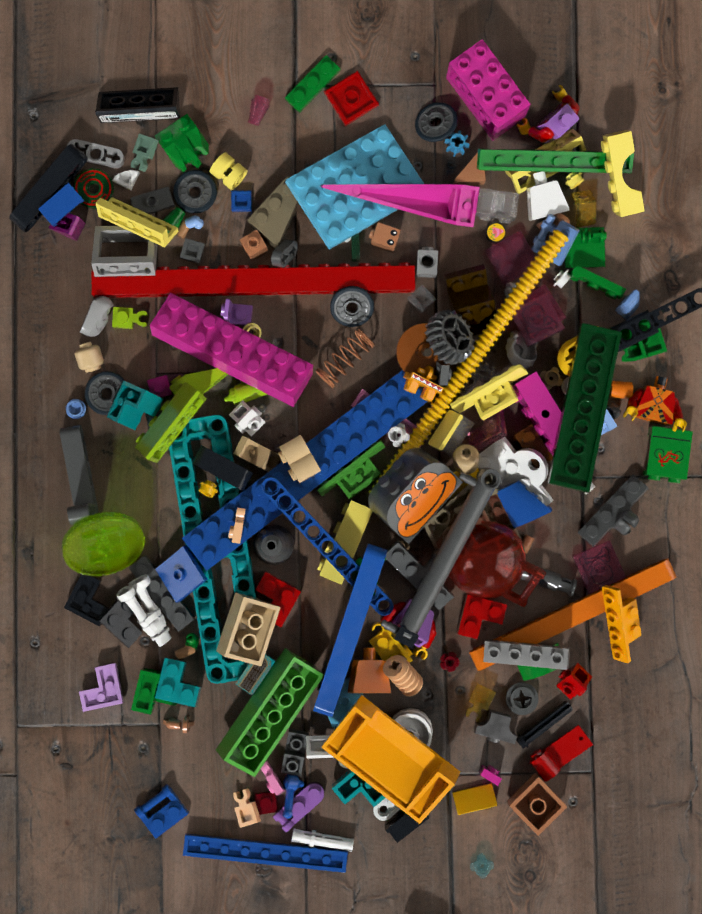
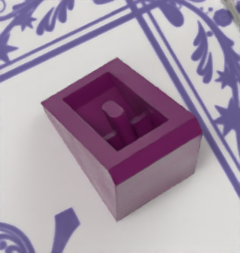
M68 213L56 223L55 227L50 224L49 229L78 241L86 223L80 217Z

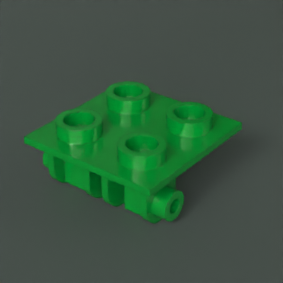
M604 227L577 228L580 231L565 258V268H575L577 266L582 268L606 267L605 240L607 233L604 231Z

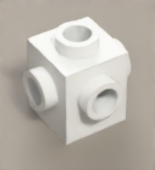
M243 400L229 414L237 422L234 426L242 434L246 431L251 437L265 423L260 417L262 413L254 405L250 408Z

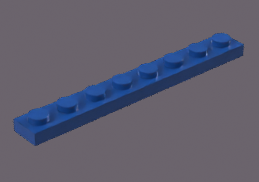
M187 833L185 834L183 856L346 873L348 851Z

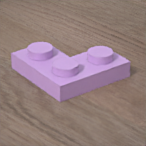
M116 663L95 667L99 687L79 691L83 712L124 703Z

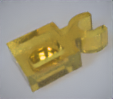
M477 683L468 700L473 706L466 710V717H469L470 713L474 711L477 713L475 721L478 722L481 719V709L488 710L496 692Z

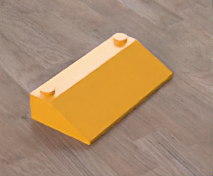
M363 695L354 703L321 747L419 824L451 790L461 772Z

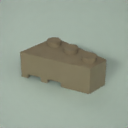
M289 176L281 182L247 220L248 224L254 230H258L259 234L274 248L282 243L299 206L298 201L285 183L286 179L290 178Z

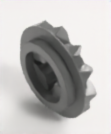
M516 683L507 691V706L515 714L527 715L537 707L538 693L528 683ZM520 690L524 696L530 697L524 700V707H522L520 701L513 700L520 696Z

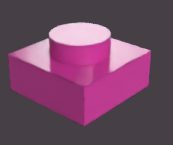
M167 375L147 380L151 393L161 398L173 395L169 388L170 383Z
M482 765L479 770V774L497 786L502 780L499 775L500 771L491 765L488 768Z

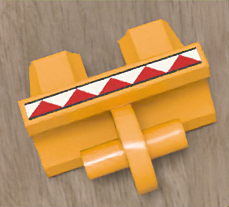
M429 365L425 369L418 368L417 373L421 374V376L414 372H405L403 378L407 379L404 390L416 394L418 387L421 386L423 391L420 398L428 402H432L436 393L441 394L444 388L429 381L430 379L432 381L437 379V376L433 374L434 368Z

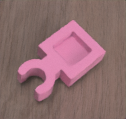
M266 761L261 767L268 781L266 786L272 794L280 795L286 790L269 762Z

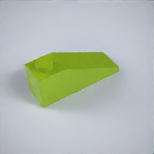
M215 368L186 374L183 377L179 375L171 381L172 385L169 388L174 392L179 384L183 385L186 382L203 395L228 374Z

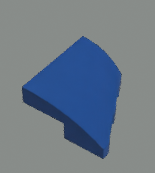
M519 480L498 490L497 494L513 528L524 525L553 511L549 505L546 506L538 500V496L535 493L528 491L526 486Z

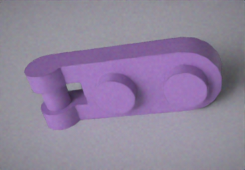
M312 782L296 794L293 798V817L290 820L283 817L284 806L272 817L276 822L279 821L281 823L282 829L285 832L289 831L322 801L324 788L319 783Z

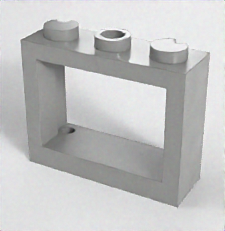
M95 226L91 262L94 276H155L158 244L119 226ZM104 242H148L147 256L101 257V248Z

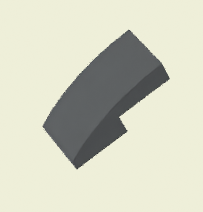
M289 729L281 773L301 776L306 752V736H309V732Z

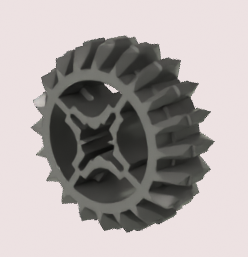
M447 309L435 313L428 320V324L425 325L427 329L425 334L428 336L426 341L430 344L429 348L434 351L433 355H438L439 361L443 360L445 364L453 365L465 361L472 354L471 351L474 349L472 344L475 342L472 338L474 333L470 332V326L466 324V319H462L461 314H457L455 310L450 311Z

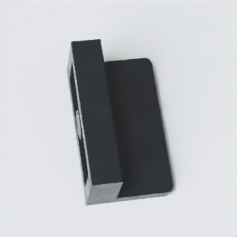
M402 811L385 824V830L398 843L428 820L429 816L427 815L419 824Z

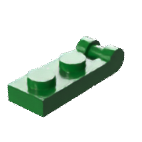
M577 266L570 272L572 276L570 279L572 281H583L587 283L588 288L595 291L599 289L605 292V296L611 299H620L626 291V288L582 267Z

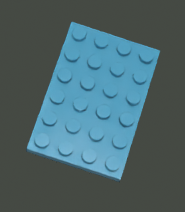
M386 124L285 181L329 250L398 209L328 190L320 185L424 184Z

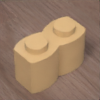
M301 435L279 447L280 452H278V455L283 464L287 462L291 469L288 470V473L293 481L297 480L300 484L321 472Z

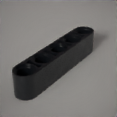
M73 144L68 145L13 210L9 219L23 232H28L43 215L38 209L66 184L71 182L87 162V156Z

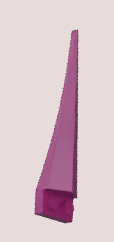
M461 184L320 185L328 190L448 224L474 227L480 188Z

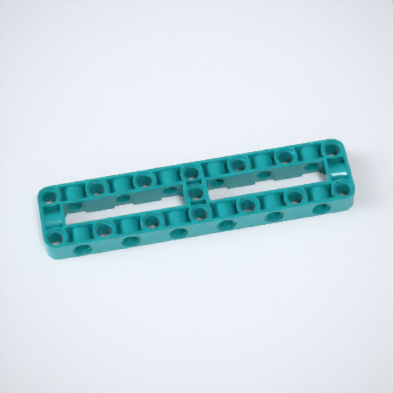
M220 415L191 419L183 429L182 436L176 438L169 447L184 536L204 522L195 465L192 464L194 458L191 441L209 438L212 451L235 463L229 424ZM217 420L223 423V428L220 431L213 429V423ZM184 466L190 470L186 478L180 476V469ZM215 476L219 487L218 497L221 509L228 500L238 496L240 490ZM190 506L196 509V515L192 518L186 514V510ZM246 540L240 551L233 550L226 557H229L231 561L234 594L237 592L257 598L248 540ZM193 555L208 579L193 591L207 678L214 684L237 681L249 663L235 659L227 660L226 657L216 651L222 635L212 567L206 571L199 560ZM241 580L249 582L250 587L247 591L240 589L239 582ZM202 586L209 589V596L206 598L199 594ZM207 627H213L216 630L215 637L212 638L206 635ZM213 668H221L223 671L222 677H215L212 673Z

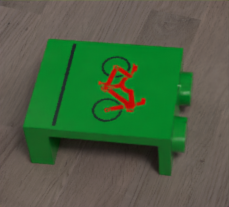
M648 427V435L651 437L647 468L643 471L642 475H647L649 480L660 481L661 477L668 478L670 483L680 484L681 480H687L693 431L685 430L682 432V430L677 429L674 432L671 428Z

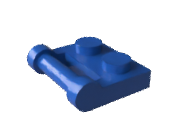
M168 784L162 787V791L145 804L139 805L134 809L136 815L143 821L155 839L189 814ZM166 797L171 800L149 817L146 813Z

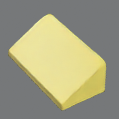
M449 410L428 444L438 451H442L463 419V415Z

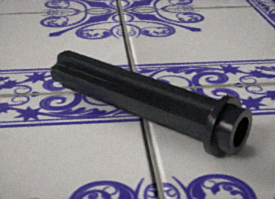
M564 701L521 736L518 734L516 741L522 749L525 747L529 748L528 745L569 714L573 710L569 702Z

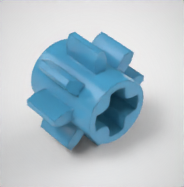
M459 130L456 134L452 133L450 135L451 139H445L444 142L449 144L446 152H453V157L456 156V153L464 155L465 151L463 148H469L470 145L465 142L468 135L463 136L461 130ZM455 140L459 141V147L455 146Z

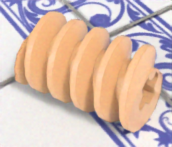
M395 655L384 663V674L405 696L411 697L419 693L423 686V678L405 657Z

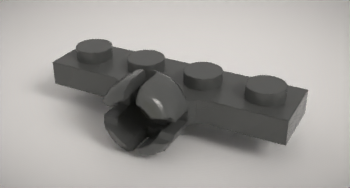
M632 475L580 529L578 534L592 547L612 528L622 535L629 534L631 527L628 524L635 528L639 522L638 516L631 508L648 490V487L635 475Z

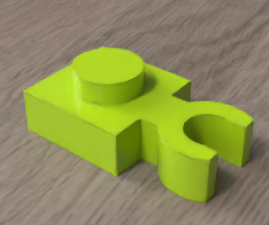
M113 307L112 327L133 329L134 323L141 327H146L148 323L140 322V317L148 316V313L146 311H139L137 314H134V308Z

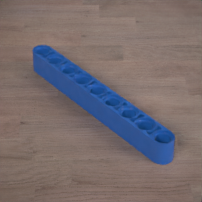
M272 476L266 477L261 485L264 494L354 587L355 581L350 579V574L355 570L359 571L360 566L277 478ZM270 480L277 484L276 489L272 492L265 489V483ZM286 495L290 497L291 503L284 507L280 505L279 499ZM300 510L305 513V518L302 521L294 520L293 515L296 511ZM310 526H317L319 528V533L316 536L308 534L307 531ZM331 541L333 548L329 551H324L322 549L323 542ZM337 557H347L346 564L343 566L337 565ZM376 585L370 605L378 614L383 616L389 615L393 611V602ZM382 600L389 602V606L385 610L378 608V604Z
M372 544L367 545L313 709L314 712L333 717L380 576L387 549Z

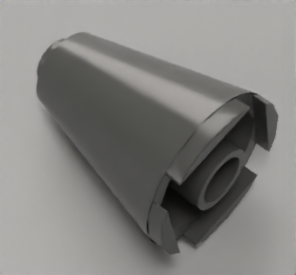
M268 525L257 533L254 539V550L258 558L264 563L278 565L288 560L292 555L294 540L286 528L280 525ZM269 542L275 543L274 549H269Z

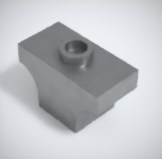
M489 710L485 721L475 723V734L488 737V741L499 743L501 740L515 744L517 738L516 734L510 731L511 717L508 714Z

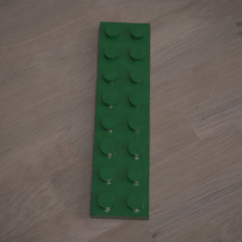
M586 323L580 324L547 484L586 493L590 492L622 332Z

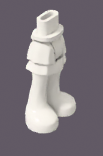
M145 574L129 582V586L121 588L116 596L119 601L125 602L130 607L143 631L161 647L172 637L168 632L170 629L166 624L164 614L161 613V609L157 607L147 592L146 587L151 583L148 574ZM135 593H136V595L138 596V598L141 600V602L143 603V605L145 606V608L147 609L148 612H146V613L144 612V610L142 609V607L140 606V604L138 603V601H137V599H136V597H135Z

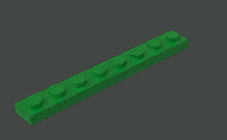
M478 148L477 170L607 173L604 165L607 159L606 153H603V151ZM634 153L625 160L622 173H632Z

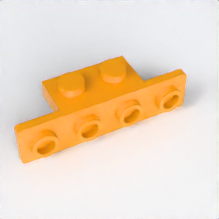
M605 585L602 587L612 656L614 660L629 663L631 662L629 643L641 636L637 601L634 598H628L622 602L620 589Z

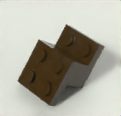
M484 264L444 274L451 311L455 310L457 314L462 315L463 320L466 319V324L470 326V332L474 333L472 336L483 333L482 330L487 328L486 324H490L489 320L494 318V313L496 314L495 302L488 286Z

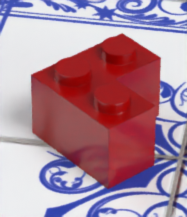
M266 571L256 590L273 599L271 604L281 607L275 624L282 628L302 590Z
M465 594L456 633L478 639L482 620L503 624L507 604Z

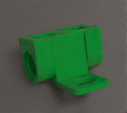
M142 668L140 670L131 710L151 715L155 702L173 706L177 704L155 698L161 671L149 668Z

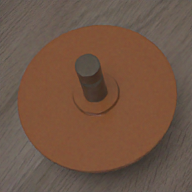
M428 323L416 324L408 328L398 341L396 349L397 360L404 372H414L421 376V374L417 373L418 368L425 369L429 365L434 368L433 374L435 375L436 361L439 360L438 355H433L434 351L429 348L430 344L426 341L428 336L425 334L427 331L425 325Z

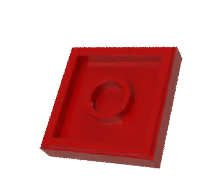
M358 70L324 91L325 96L345 127L379 106L378 101Z

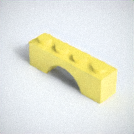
M623 130L602 135L601 148L603 153H606L607 161L604 162L606 172L610 176L608 188L610 193L613 194L614 201H611L613 212L620 217L644 212L642 192L628 187L622 176L625 160L635 152L632 132Z

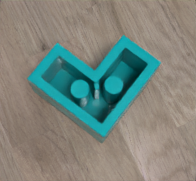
M123 381L107 418L136 430L141 422L143 413L153 417L156 416L163 398Z
M170 658L164 659L156 691V699L197 707L202 687L182 682L187 662Z
M348 770L332 784V790L344 804L348 803L360 792H362L373 807L386 798L351 770Z

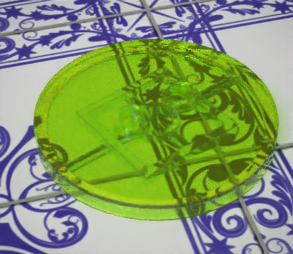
M118 512L97 513L81 519L67 531L62 541V554L66 564L75 572L87 576H106L117 573L134 563L144 549L145 537L140 524L134 518Z

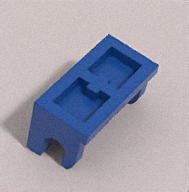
M68 183L38 210L55 227L56 223L78 204L83 203L84 200Z

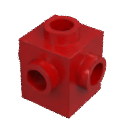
M577 663L559 674L558 677L560 679L556 686L571 700L576 695L581 696L587 690V685L592 676Z

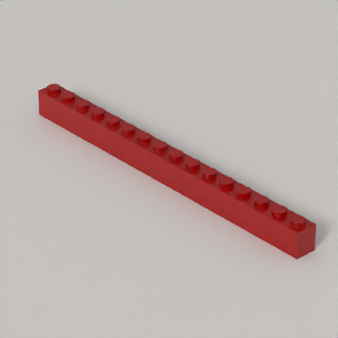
M408 262L398 263V266H390V263H379L378 266L360 263L354 267H350V264L347 263L338 264V267H330V264H318V267H310L309 264H299L295 268H290V265H286L283 268H270V265H258V268H250L249 265H239L236 269H230V266L221 265L218 266V269H210L209 266H198V269L179 266L177 270H170L169 267L161 266L157 267L155 276L95 277L94 272L91 271L92 296L94 298L99 296H106L108 298L168 297L170 293L178 297L335 294L338 290L348 286L363 288L369 294L414 293L415 265L410 266Z

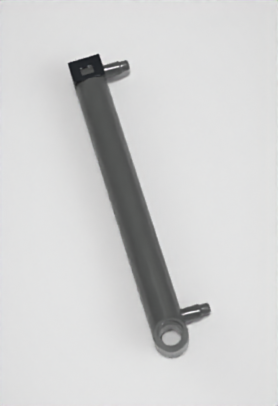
M482 468L477 473L476 478L465 473L460 474V479L473 486L401 622H397L396 625L385 620L381 622V626L392 632L391 636L396 641L410 648H413L419 637L418 632L492 493L501 483V475L494 469ZM491 473L493 479L491 483L486 484L485 476Z

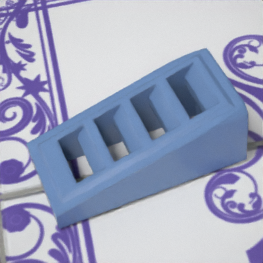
M633 290L616 307L615 311L624 319H628L639 307V291Z

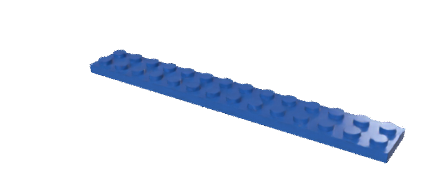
M403 370L306 443L321 472L299 484L297 480L293 481L289 475L288 470L291 468L288 463L283 464L281 462L182 538L206 571L282 514L281 510L262 491V481L266 477L272 476L277 478L299 501L388 433L392 427L397 426L428 401L420 398L423 387L419 386L416 394L404 390L407 379L403 378L405 372ZM272 480L265 483L267 491L272 492L277 487L276 482ZM285 495L279 499V503L285 507L291 503V499ZM237 507L246 509L241 544L232 543V538H229L230 525L234 526Z

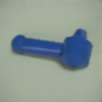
M287 774L283 781L284 789L286 790L283 817L289 819L293 814L294 791L303 787L304 782L297 775Z

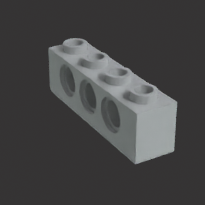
M486 640L483 662L567 670L569 668L570 647Z

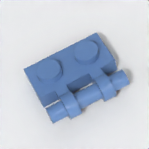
M548 214L546 220H543L538 236H535L533 240L534 244L531 250L537 253L542 245H546L545 238L549 231H561L569 239L568 242L564 243L565 246L560 248L561 252H557V257L553 258V263L561 266L580 230L563 220L556 226L553 224L556 217Z

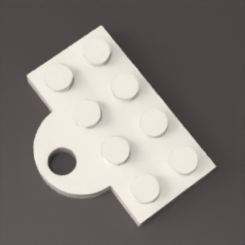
M503 436L479 454V469L488 467L500 473L501 483L498 486L499 489L519 480L526 486L528 491L535 493L538 496L537 499L547 506L553 501L542 485L548 475V463L540 452L531 448H523L516 451L507 438ZM531 459L538 460L540 467L534 468L531 465Z

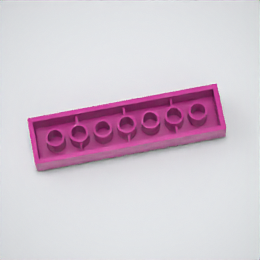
M172 293L169 294L150 324L152 336L292 407L295 406L313 375V364Z

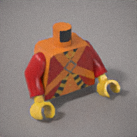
M656 376L654 386L646 385L643 388H639L628 399L626 410L623 413L624 418L627 414H630L632 417L631 421L638 418L666 426L672 425L674 422L672 427L674 432H676L677 426L682 428V432L685 431L687 426L686 421L683 419L678 398L675 397V392L665 390L668 380L665 377Z

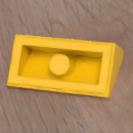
M492 783L452 792L458 815L497 806Z

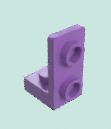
M226 299L225 304L222 303L221 316H223L225 321L241 326L252 322V305L233 304L230 299Z

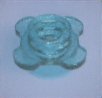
M478 854L476 861L470 864V869L475 871L481 879H484L490 870L494 869V863L488 861L484 854Z

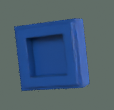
M231 191V211L252 212V191Z

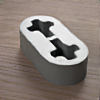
M285 239L272 253V265L285 267L297 254V242Z

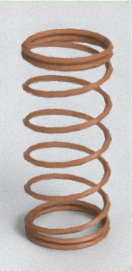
M358 328L355 330V335L361 344L347 337V341L354 352L343 345L339 346L342 354L348 361L338 354L332 353V357L339 368L329 361H324L326 368L332 376L319 368L315 370L331 388H334L335 384L329 378L336 383H339V381L326 363L336 368L342 374L347 375L334 355L354 368V365L341 347L362 360L349 339L367 352L370 351L362 340L370 348L375 347L371 339Z

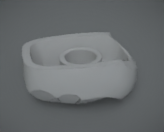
M99 296L93 299L80 333L90 337H95L101 333L108 322L110 309L114 306L111 299L106 296Z

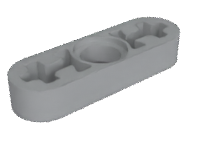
M73 139L67 144V146L73 144L75 147L79 145L81 150H85L88 158L87 162L111 168H120L125 163L123 153L117 148ZM92 150H101V156L98 159L91 158ZM105 151H107V155L111 157H114L115 154H117L120 160H116L115 163H113L111 158L106 157Z

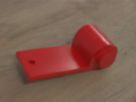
M578 724L543 750L537 749L530 755L531 759L529 762L543 781L547 782L560 772L561 767L590 748L593 743Z

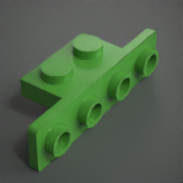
M374 442L363 455L359 454L352 459V463L346 468L343 466L335 472V477L322 482L317 490L318 493L324 496L336 485H339L351 500L374 482L381 473L370 459L385 448L383 442Z

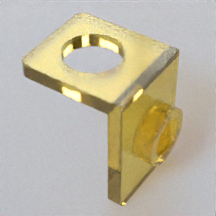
M591 190L571 193V197L576 205V226L582 227L596 224V199ZM579 196H588L585 199L578 198Z

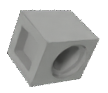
M422 247V250L417 251L416 277L436 278L438 251L434 250L433 247ZM428 257L432 260L433 264L431 266H424L421 260Z

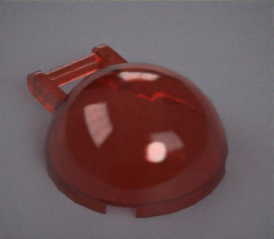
M481 521V524L475 525L449 574L450 579L457 588L468 595L483 599L502 596L522 607H526L528 604L527 599L540 579H544L546 576V572L543 569L526 561L523 542L513 530L505 525L489 521ZM524 571L533 576L521 595L511 590L521 580Z

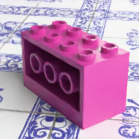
M483 39L449 62L446 75L447 80L492 141L526 117L531 104Z

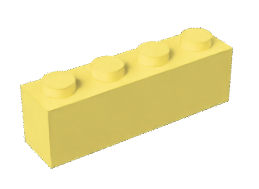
M351 500L350 504L345 503L341 512L345 516L342 523L337 522L333 532L336 533L335 540L353 558L372 511L370 508ZM329 541L325 551H329L333 548V543L331 541ZM339 556L336 559V564L339 566H343L347 562V557ZM321 559L317 569L321 571L320 576L342 585L344 577L327 559Z

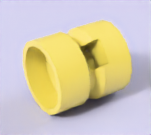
M224 152L213 163L209 172L218 180L223 179V184L232 191L243 181L248 170L240 163L235 164V159L227 152Z

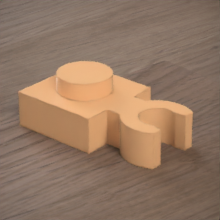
M237 507L234 526L230 525L229 538H232V543L241 544L246 511L244 508Z
M248 788L242 790L243 798L239 791L233 793L235 801L239 803V806L235 807V812L240 828L261 822L256 802L250 803L251 792Z

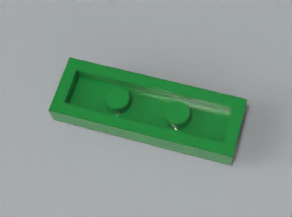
M326 55L285 97V100L300 113L341 71V68Z

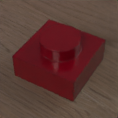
M270 791L255 793V802L259 815L278 812L275 793L272 794Z

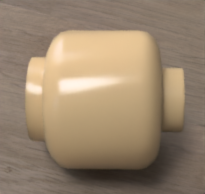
M91 342L80 344V349L75 351V358L79 369L85 370L86 373L100 369V365L104 363L100 347L92 345Z
M463 444L455 449L453 453V466L455 470L465 474H471L477 470L479 466V453L474 446Z

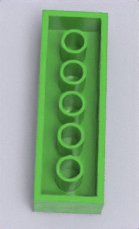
M285 648L216 748L217 753L224 761L255 777L324 674L315 665Z

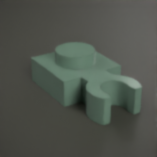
M139 134L132 152L137 155L131 161V167L137 169L140 164L139 170L146 172L148 168L147 159L153 160L159 141Z

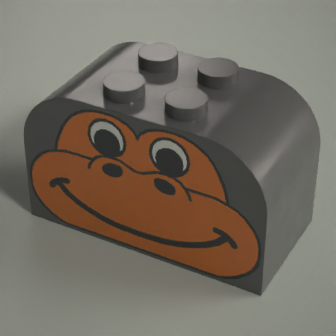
M413 448L403 453L372 488L368 498L369 508L409 544L463 482L446 465L421 448Z

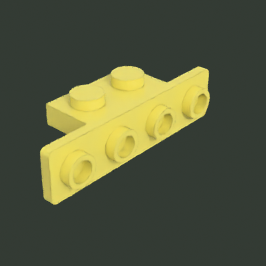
M521 364L511 366L503 374L492 377L484 385L477 386L472 392L456 398L450 406L456 412L461 413L475 405L480 418L485 420L519 401L511 383L524 377L528 372Z

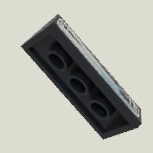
M178 87L99 92L95 113L100 123L179 119Z

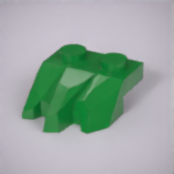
M188 114L154 136L174 166L182 172L187 169L186 165L188 163L199 168L202 164L199 155L209 154V144Z
M647 320L639 322L640 330H649L650 324ZM661 328L658 329V333L624 349L625 354L622 356V362L637 361L668 352ZM628 329L621 330V338L629 340L632 335L631 331Z

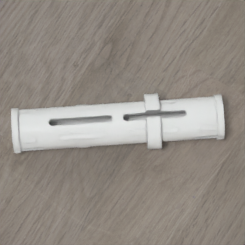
M294 828L291 842L309 844L310 847L316 845L352 852L354 838L316 833V830L310 832Z

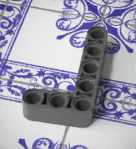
M81 425L60 428V438L74 506L67 508L69 522L71 525L100 521V515Z

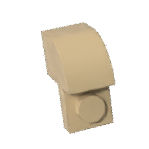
M242 436L233 453L268 472L276 467L280 461L277 453L245 436Z

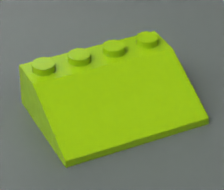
M186 382L183 385L179 384L173 392L175 396L172 400H167L164 403L159 417L155 416L148 425L150 428L146 434L142 433L136 440L138 444L135 448L150 461L159 462L207 399Z

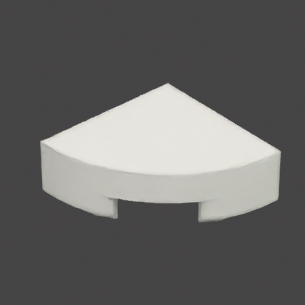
M127 170L117 174L112 181L131 191L140 172L137 170Z

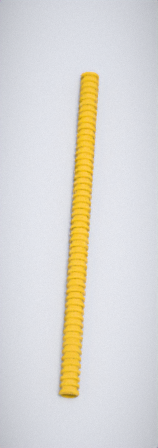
M553 230V235H549V240L545 241L546 245H542V250L537 252L538 256H535V260L530 262L531 266H528L526 268L527 271L523 272L524 276L519 278L520 281L515 283L516 287L512 288V293H508L509 297L504 299L505 303H501V308L497 309V314L494 313V318L489 320L490 324H486L487 328L482 330L483 334H479V339L475 340L476 344L473 345L472 354L465 361L461 362L460 366L456 367V371H453L454 375L451 376L448 385L443 386L442 393H438L439 396L434 398V403L431 402L432 406L428 407L427 413L424 412V417L419 419L420 423H416L417 427L412 429L413 433H409L410 439L405 444L402 443V448L398 449V454H395V458L390 460L391 464H387L388 468L383 470V475L403 453L413 448H420L421 445L425 444L424 440H428L427 436L432 434V429L435 430L434 426L439 424L438 420H442V415L447 413L446 409L450 408L449 405L454 402L453 399H456L458 397L457 394L461 393L460 389L464 388V384L469 382L468 378L472 377V372H476L475 368L480 366V362H483L482 358L487 356L486 353L491 351L490 347L494 346V341L497 342V337L502 335L501 331H505L504 327L508 326L509 320L512 321V316L517 314L516 310H520L519 306L524 304L523 300H527V295L531 294V289H534V285L539 283L538 279H542V274L546 273L545 269L549 268V264L554 262L553 258L557 257V252L560 253V248L565 246V242H568L569 239L564 233L559 230Z

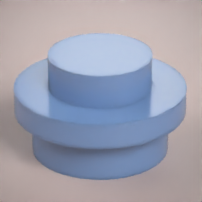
M72 399L66 405V413L73 419H80L86 413V405L82 400Z

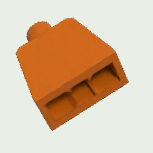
M363 648V660H353L348 693H391L389 678L383 672L386 660H375V648Z

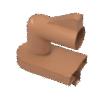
M186 715L183 719V733H188L189 727L194 725V721H190V715ZM171 717L169 720L163 719V724L168 729L180 730L182 721Z

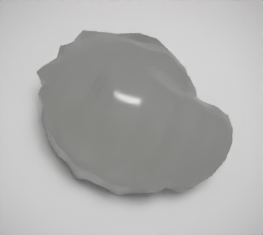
M516 330L511 331L506 345L507 357L511 364H521L525 369L533 366L537 359L536 347L538 342L530 341L526 335Z

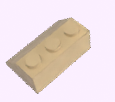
M235 592L216 651L227 658L262 666L281 607Z

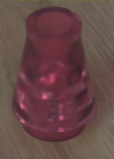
M255 95L254 99H251L248 123L255 126L260 125L270 107L269 99L259 95Z

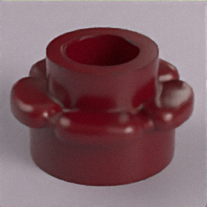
M454 652L444 653L440 657V666L443 670L453 672L459 666L460 660Z

